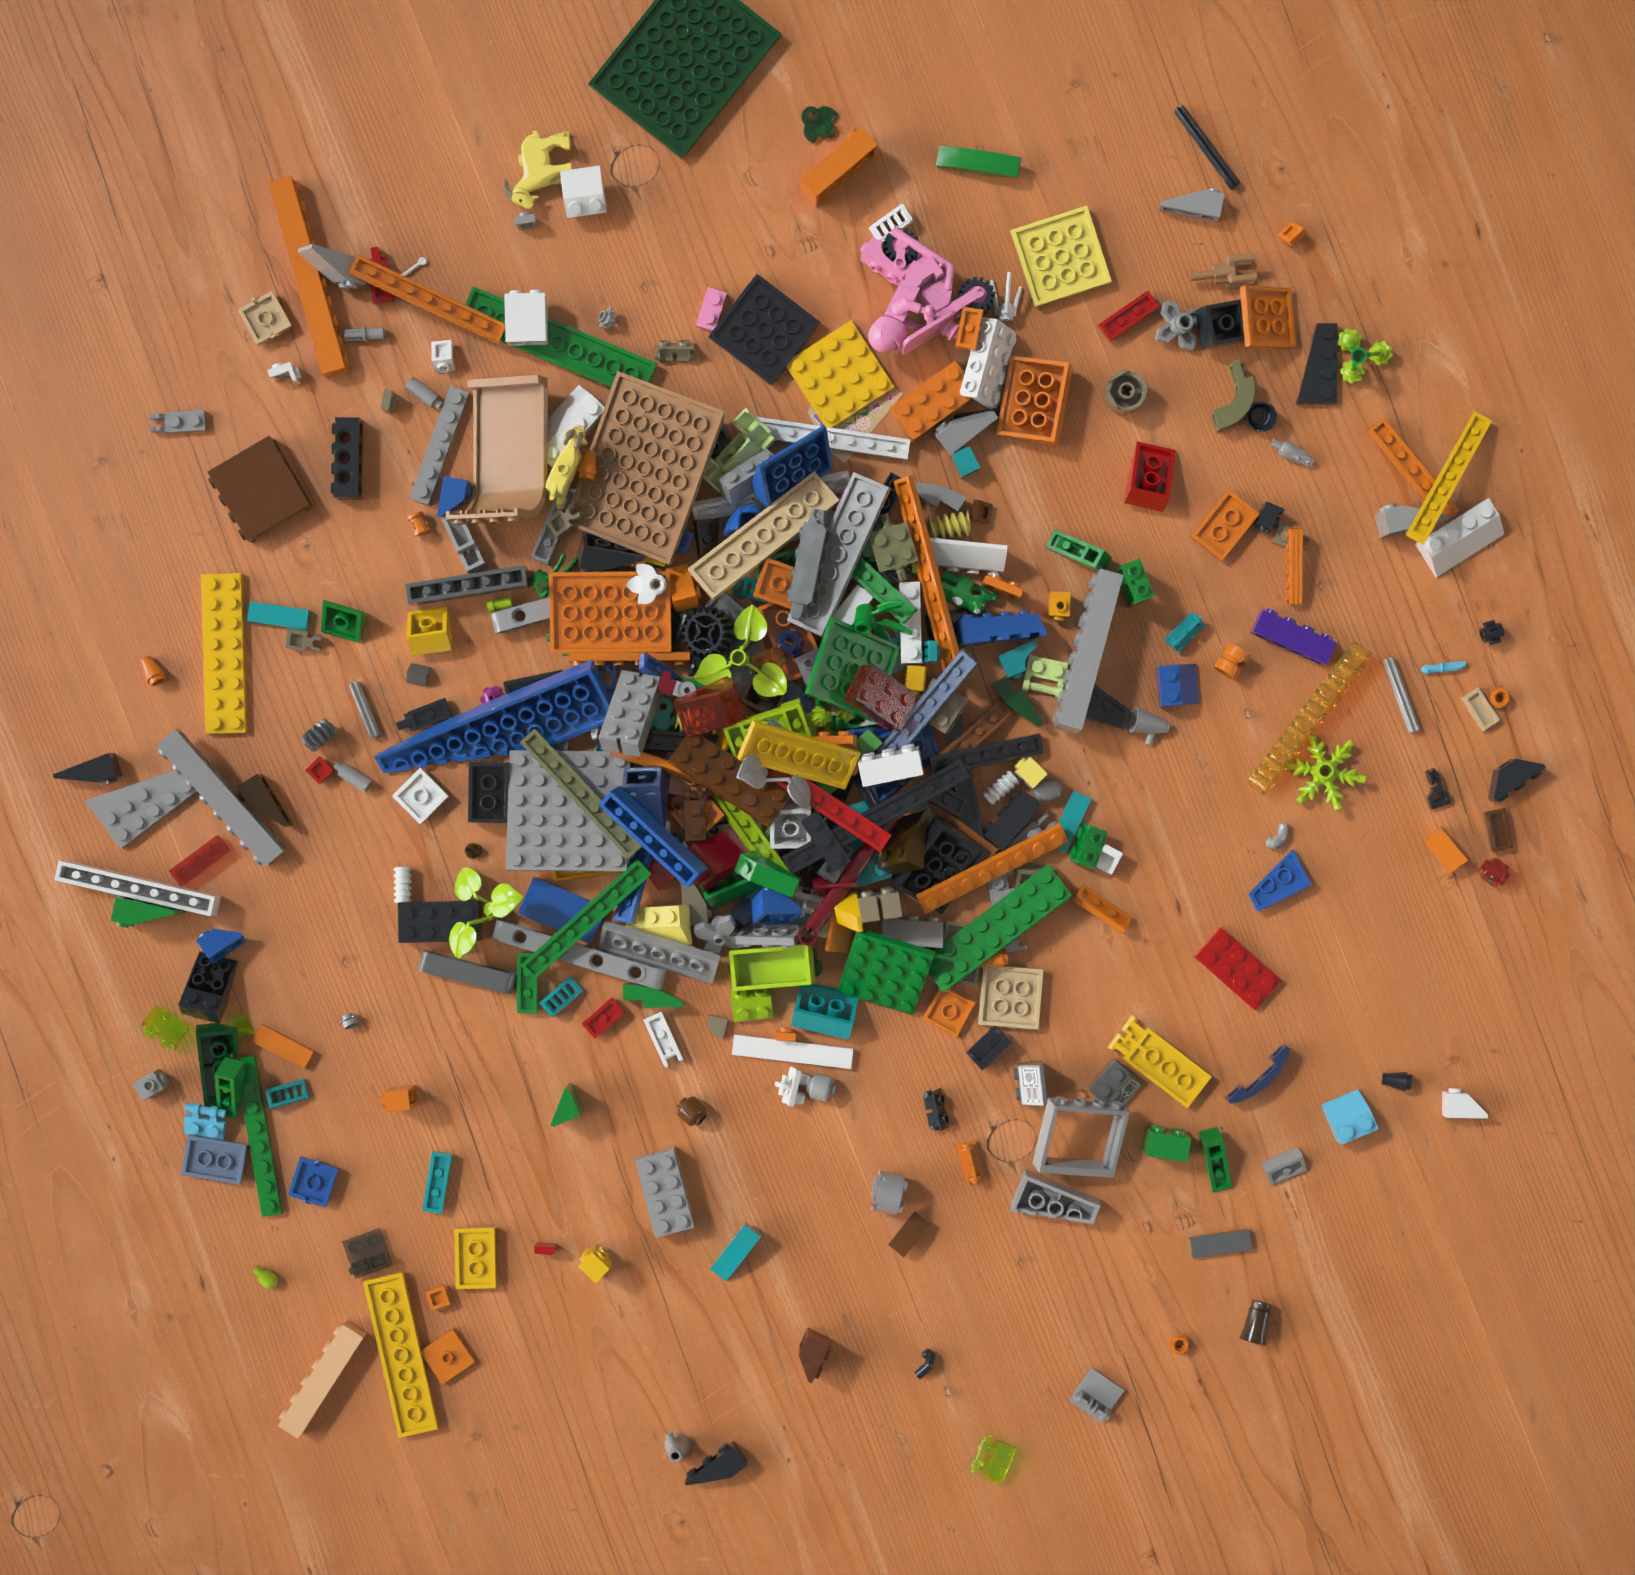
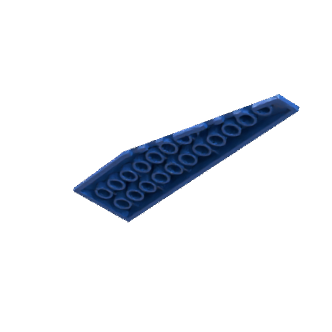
M589 660L452 717L380 752L374 758L383 773L409 770L411 767L419 766L422 768L437 763L439 765L447 764L450 761L461 762L487 758L490 755L496 754L507 755L510 750L527 751L520 741L534 729L550 746L595 729L598 726H602L611 701L593 660Z

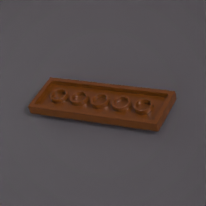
M692 729L668 759L669 764L768 828L771 827L791 799L788 791L774 782H766L763 788L755 789L746 782L737 779L736 777L742 762Z

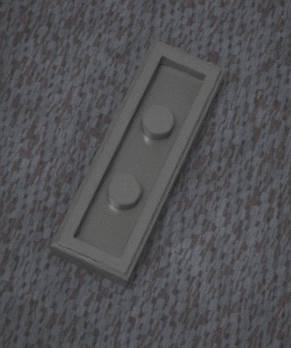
M1249 1229L1189 1237L1192 1258L1252 1250Z

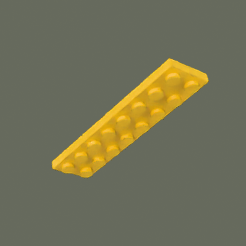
M201 574L205 734L247 733L243 574Z
M404 1272L364 1280L363 1285L398 1438L436 1430L439 1428L424 1359L421 1355V1346Z

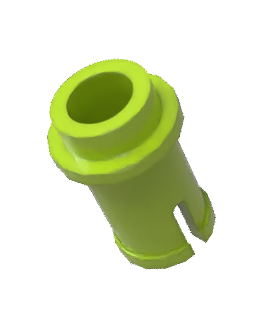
M510 596L495 600L490 598L487 601L489 613L513 607Z

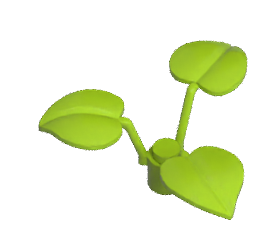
M751 605L747 607L735 621V636L740 640L746 639V641L739 649L732 651L729 664L727 665V661L722 655H708L703 659L694 676L696 681L708 687H723L732 678L728 668L733 664L739 667L746 665L758 673L753 678V686L758 694L765 697H773L786 693L787 679L783 670L777 664L770 662L765 663L760 670L748 662L749 656L744 651L750 640L754 642L760 641L767 633V622L756 606Z
M463 868L459 872L455 882V894L462 901H469L474 896L476 899L486 903L483 909L486 917L469 921L467 924L457 922L453 926L449 942L452 952L458 959H462L464 955L469 953L477 942V932L475 928L470 927L471 925L491 921L492 918L500 920L505 918L524 898L521 893L509 884H499L493 890L491 895L493 902L480 897L476 892L482 888V879L478 872L471 868Z

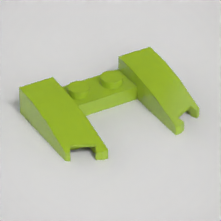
M800 698L783 703L779 708L744 719L743 717H738L723 722V730L733 756L737 758L752 720L766 724L770 719H774L784 729L787 728L789 731L813 737Z

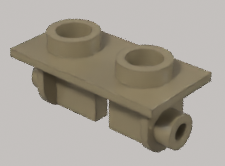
M660 340L654 345V349H658V351H655V359H659V361H673V354H677V361H691V359H695V351H691V349H694L695 343H690V340H679L678 343H670V340Z

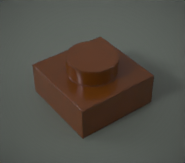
M974 500L970 520L989 524L992 504L981 500Z

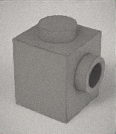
M159 1069L132 1083L142 1101L169 1087L166 1075L160 1072Z

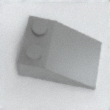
M314 244L298 249V253L328 280L338 284V288L350 290L351 288L365 285V281L349 274L356 258L355 256Z
M1396 503L1380 508V512L1374 515L1379 537L1383 538L1407 532L1419 508L1405 505L1397 506ZM1441 514L1436 524L1447 520L1448 515Z

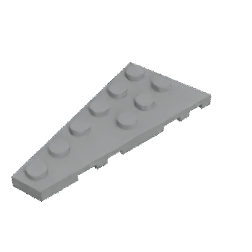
M174 770L97 796L85 802L121 849L198 791L191 789L187 785V779L184 775H179Z

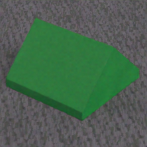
M324 600L322 603L321 632L359 643L368 613Z
M569 1083L565 1087L550 1126L555 1127L578 1117L584 1111L573 1084Z

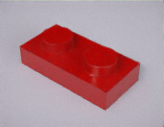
M611 997L586 1019L582 1025L595 1039L624 1014L625 1011Z

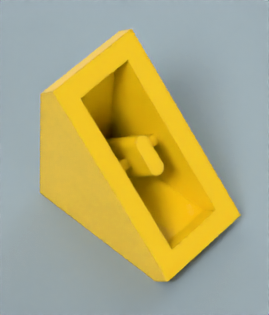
M855 891L834 907L836 920L840 925L857 932H863L857 892Z

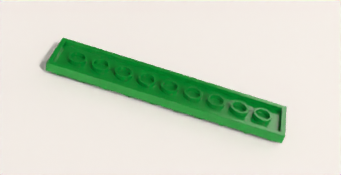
M473 286L465 305L505 323V299ZM548 318V345L511 346L609 388H612L617 371L650 383L657 367V363L550 318ZM504 330L499 342L507 344Z

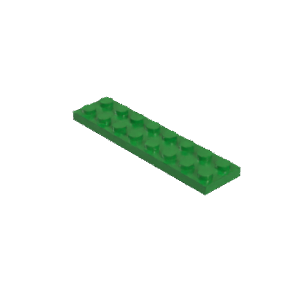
M1047 864L943 943V948L934 949L935 955L928 973L941 991L946 993L1073 897L1072 894Z

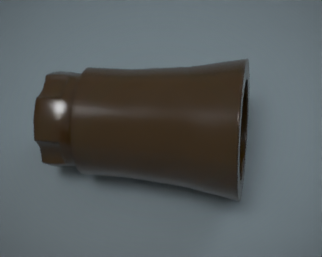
M1252 1299L1244 1328L1239 1337L1240 1339L1267 1346L1271 1304Z

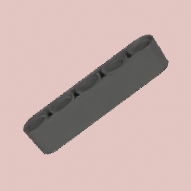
M426 950L422 951L418 970L421 972L507 994H513L517 974Z

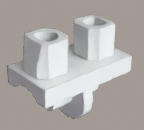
M801 886L798 887L795 897H789L802 909V914L799 916L801 918L804 917L805 913L813 914L824 899L819 897L818 894L814 895L813 889H811L810 895L803 893V887Z
M790 1067L788 1076L783 1075L781 1081H775V1086L780 1087L778 1094L783 1095L782 1102L794 1107V1104H803L805 1094L797 1090L799 1085L807 1086L810 1076L797 1068Z

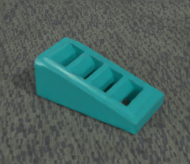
M744 577L733 585L731 594L764 604L769 603L753 597L758 580ZM741 580L745 581L742 592H739L738 589ZM748 583H752L750 593L746 594Z
M570 975L539 1004L553 1018L584 990ZM567 983L576 991L574 994L567 988ZM561 989L568 994V999L560 992ZM555 994L563 1001L562 1005L554 998ZM549 999L557 1007L556 1010L547 1002Z
M305 1079L265 1089L270 1109L309 1098ZM300 1084L303 1096H298L296 1085ZM291 1086L295 1097L292 1099L290 1098V1094L288 1091V1087ZM280 1089H284L287 1100H282ZM273 1091L277 1093L278 1103L274 1102Z

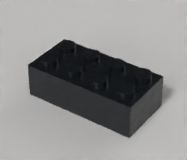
M482 901L399 902L398 943L449 942L450 932L457 922L467 924L469 921L482 918ZM482 922L471 925L470 927L475 928L477 932V941L482 940Z

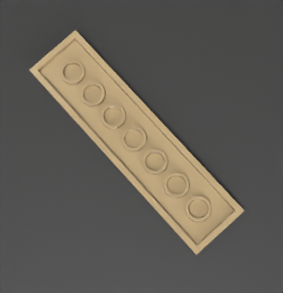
M814 471L690 566L688 571L714 601L761 565L766 558H770L797 537L804 522H808L813 508L822 509L828 513L838 505L839 499Z

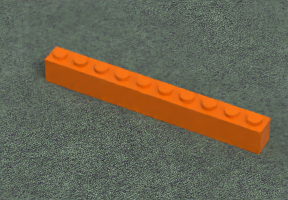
M291 175L269 181L268 185L321 373L327 378L348 372L347 365H350V360L347 353L343 352L342 346H345L342 334H338L337 327H339V321L337 316L333 315L331 309L334 307L331 296L327 295L326 289L329 286L326 277H322V273L298 253V249L311 244L317 245L315 239L311 238L310 231H312V225L310 220L305 217L304 212H307L304 200L300 199L299 193L302 192L300 184Z

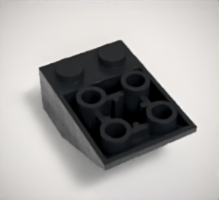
M199 951L178 1004L181 1014L220 1024L228 1003L238 961L222 958L215 964H212L205 953Z

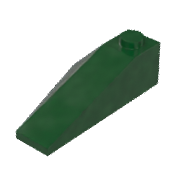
M219 1023L196 1025L204 1106H217L215 1073L225 1057L236 1059L239 1051L238 1031L235 1027Z

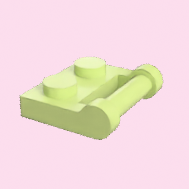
M1029 655L1022 689L1024 691L1033 690L1047 693L1058 698L1060 691L1062 692L1064 687L1062 682L1065 672L1067 673V663ZM1032 676L1058 682L1057 687L1030 682V678Z

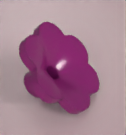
M498 686L486 687L483 690L480 701L484 704L491 701V696H493L492 700L505 694L501 692Z

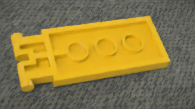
M1131 1015L1121 1028L1127 1033L1125 1037L1118 1033L1108 1045V1048L1113 1052L1115 1049L1119 1050L1125 1055L1123 1059L1188 1108L1211 1079V1076L1148 1027L1144 1030L1137 1025L1138 1019Z

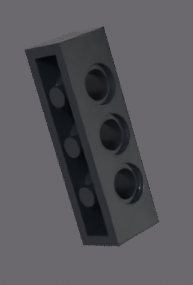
M335 417V423H332V434L335 435V443H332L331 446L332 454L334 455V462L331 464V473L334 475V482L331 483V494H334V498L338 500H362L363 420L359 417ZM346 434H350V442L344 444L343 437ZM350 454V461L344 464L342 462L343 456ZM345 474H350V481L344 484L342 477Z

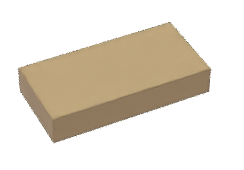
M1479 687L1460 698L1482 732L1501 721Z

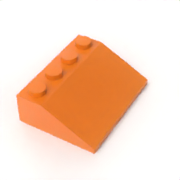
M1010 356L996 435L1059 447L1073 373L1071 364L1068 362Z

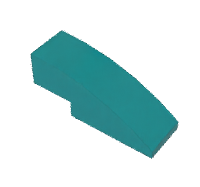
M745 1222L710 1270L727 1281L759 1240L761 1233Z

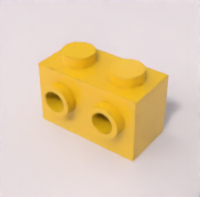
M595 1245L591 1248L589 1246L579 1259L581 1263L578 1267L596 1284L610 1269L613 1260L609 1257L610 1254L604 1247L601 1246L599 1248Z

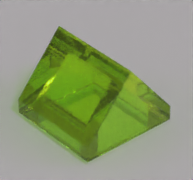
M245 1014L228 1021L231 1027L237 1028L238 1039L253 1032Z

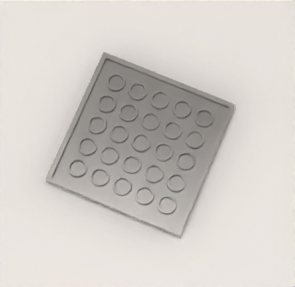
M510 750L506 871L624 872L628 868V858L528 751ZM556 751L601 800L605 798L609 791L619 786L622 788L624 768H630L631 766L629 761L610 756L609 751Z

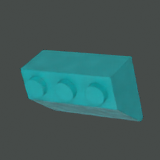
M800 985L791 1026L849 1040L859 998L821 985Z

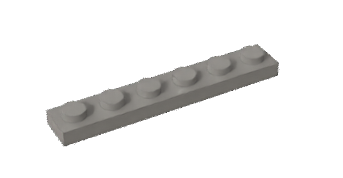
M453 386L449 387L410 499L430 506L470 396L469 392Z

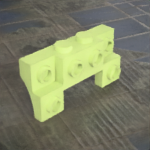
M747 408L732 422L741 431L715 460L710 457L703 477L719 493L720 489L717 478L762 450L768 449L778 438Z

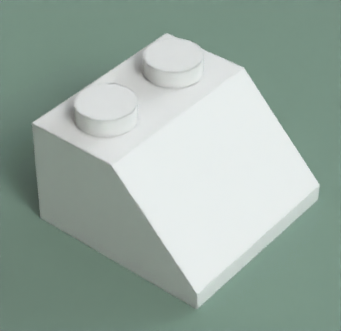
M600 165L560 171L567 218L607 212Z

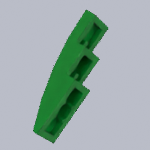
M939 146L936 166L938 168L957 169L959 172L979 173L981 176L1018 178L1022 158L990 151Z

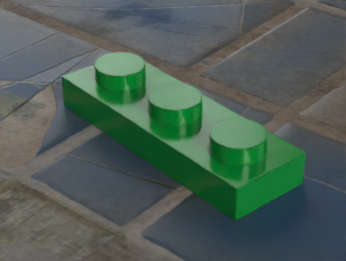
M517 953V1013H538V977L533 980L520 966L533 953Z

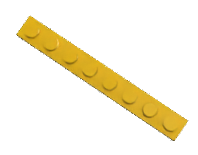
M1475 411L1473 412L1409 527L1406 536L1423 545L1425 544L1492 420Z

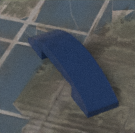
M1282 1044L1268 1057L1273 1064L1246 1089L1238 1085L1225 1099L1230 1104L1237 1103L1262 1091L1279 1074L1287 1059L1289 1048Z

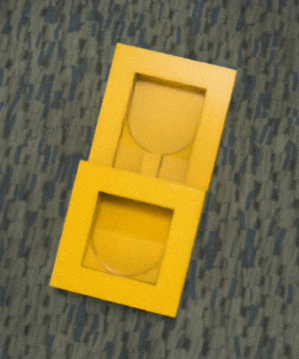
M643 557V561L625 566L636 569L637 564H649L667 569L668 564L651 557Z

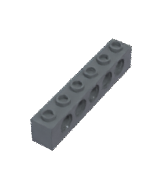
M521 565L405 584L408 604L416 606L530 587L527 567Z

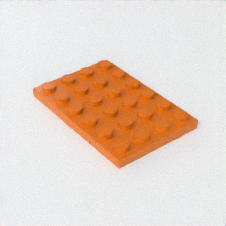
M637 571L549 572L550 653L672 652L670 571H655L656 574L665 578L667 586L665 591L656 595L655 599L649 604H638L639 594L632 592L626 586V583L631 578L638 576ZM654 581L653 587L659 588L660 582Z

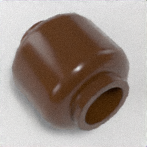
M695 1096L688 1099L684 1097L677 1105L679 1107L677 1115L689 1126H699L707 1117V1107Z

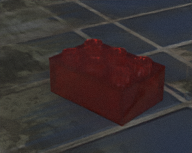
M868 664L860 667L843 700L888 731H901L919 696L876 665Z

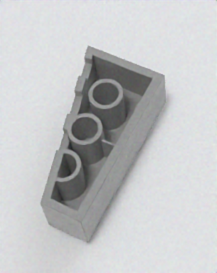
M1025 1169L1010 1203V1212H1023L1028 1215L1048 1216V1218H1063L1069 1221L1093 1224L1101 1205L1100 1200L1096 1197Z

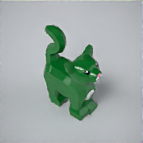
M945 572L941 575L940 580L946 602L956 607L968 608L972 614H984L987 601L995 602L999 599V593H988L982 586L974 583L968 577Z

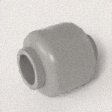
M817 1073L809 1078L806 1092L809 1093L810 1098L828 1102L831 1097H835L837 1085H834L832 1077Z

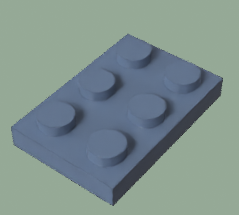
M189 1134L187 1136L181 1175L240 1185L243 1182L249 1144Z

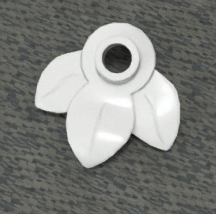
M637 564L636 571L638 576L631 578L626 583V586L632 592L639 594L638 604H649L655 599L656 595L665 591L667 583L663 576L656 574L652 566ZM654 581L660 582L659 588L653 587Z

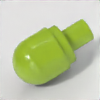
M258 1265L253 1269L252 1272L258 1276L257 1280L265 1288L273 1289L277 1286L278 1277L267 1268L263 1270Z

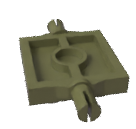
M888 513L880 515L883 527L878 531L872 532L869 539L879 572L894 570L897 572L899 582L903 581V579L905 581L907 577L904 568L909 564L919 561L908 522L898 525L891 524Z

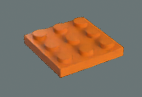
M1251 285L1240 287L1245 347L1296 348L1291 288Z

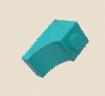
M1035 640L997 657L1007 679L1011 677L1012 680L1024 676L1022 672L1027 670L1025 667L1026 659L1031 651L1038 647Z

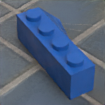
M1030 610L1019 611L1018 615H1012L1011 612L999 613L1000 616L993 617V613L981 614V618H974L973 614L963 615L962 619L955 621L958 645L1030 640L1047 636V631L1039 615L1030 614Z

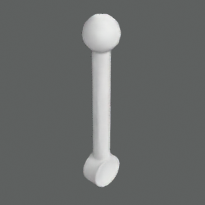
M420 257L418 263L413 265L411 268H409L401 275L407 276L420 265H426V259L424 257Z

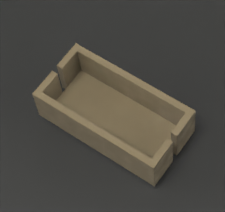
M888 886L880 888L881 892L873 893L872 889L860 891L861 895H857L861 922L880 920L877 899H880L884 919L902 917L897 889Z

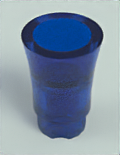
M787 629L779 633L775 644L777 651L782 656L794 657L802 651L804 641L799 632ZM789 638L793 640L791 646L785 644V641Z

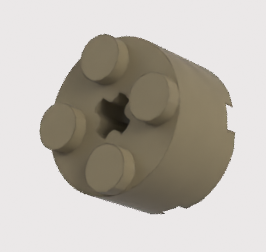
M1124 370L1116 373L1109 380L1104 390V399L1107 406L1119 415L1133 413L1142 405L1146 398V382L1136 372ZM1128 390L1130 393L1123 395L1121 392Z

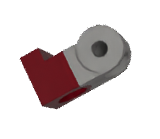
M663 671L657 690L686 700L695 697L697 690L693 683L676 681L671 679L672 673Z

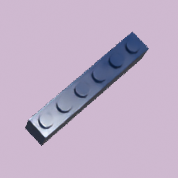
M620 786L609 791L598 805L685 887L688 888L697 883L707 871L708 867Z

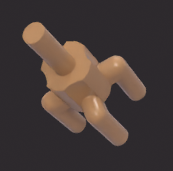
M1255 254L1228 256L1224 263L1213 264L1212 271L1189 273L1190 281L1213 279L1214 284L1226 283L1225 285L1228 289L1239 288L1244 285L1254 286V281H1257V273L1239 275L1238 268L1252 266V261H1255Z

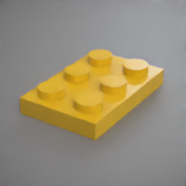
M456 1227L454 1229L456 1289L496 1288V1227Z

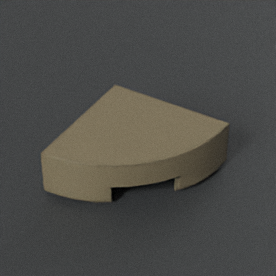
M709 1014L708 1025L711 1032L718 1038L723 1039L728 1019Z

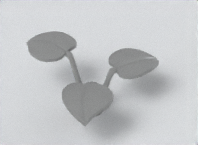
M770 719V721L766 723L768 725L784 729L781 726V724L774 719ZM749 755L745 758L738 771L737 779L746 782L755 789L763 788L766 782L786 781L789 783L787 791L792 800L802 808L808 809L811 793L805 778L798 775H793L792 779L766 778L768 770L766 767H762L761 761L757 756Z

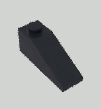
M107 753L52 774L53 778L106 783V785L117 782V778L123 776L115 753Z

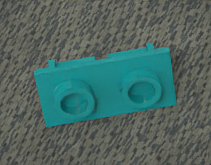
M1191 612L1164 641L1174 651L1179 653L1206 625L1202 622L1203 619L1199 615L1196 616Z

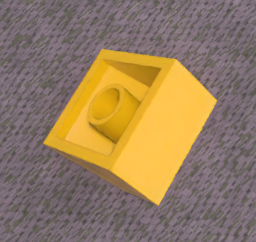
M447 606L408 612L407 641L412 656L452 650V634Z

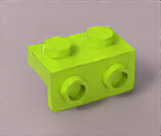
M771 988L731 991L734 1022L774 1018Z

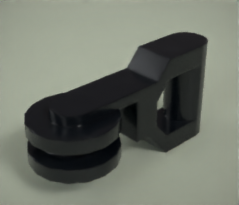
M1434 768L1430 769V771L1426 770L1425 775L1430 785H1434V782L1438 784L1430 788L1431 791L1427 796L1430 809L1433 810L1451 804L1448 792L1443 790L1438 772ZM1442 792L1443 798L1434 801V794Z

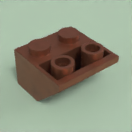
M807 1327L799 1344L798 1355L809 1383H812L814 1378H819L822 1371V1361H827L831 1352V1345L829 1344V1337Z

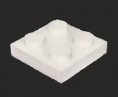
M419 768L392 797L419 824H422L449 795L422 768Z

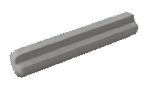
M358 681L351 683L349 687L370 738H376L380 736V731L362 686Z

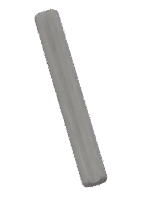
M1394 657L1385 658L1383 664L1409 733H1414L1420 730L1397 664Z

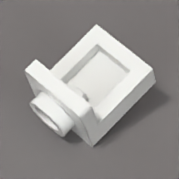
M283 362L276 363L268 370L270 378L274 381L291 375L295 384H301L299 379L302 377L298 366L293 365L291 362L285 364Z

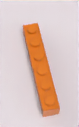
M1288 528V531H1286V539H1288V544H1286V552L1288 551L1286 564H1288V569H1286L1287 582L1285 586L1287 594L1285 599L1290 605L1302 604L1303 529Z

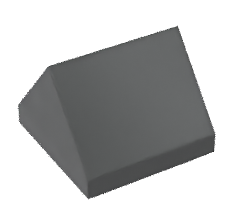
M411 663L407 670V683L427 687L431 667Z

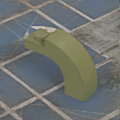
M1239 359L1232 361L1228 365L1235 386L1233 401L1229 405L1215 409L1210 413L1216 432L1236 424L1248 412L1254 399L1253 376L1245 378L1246 369L1243 364H1240Z

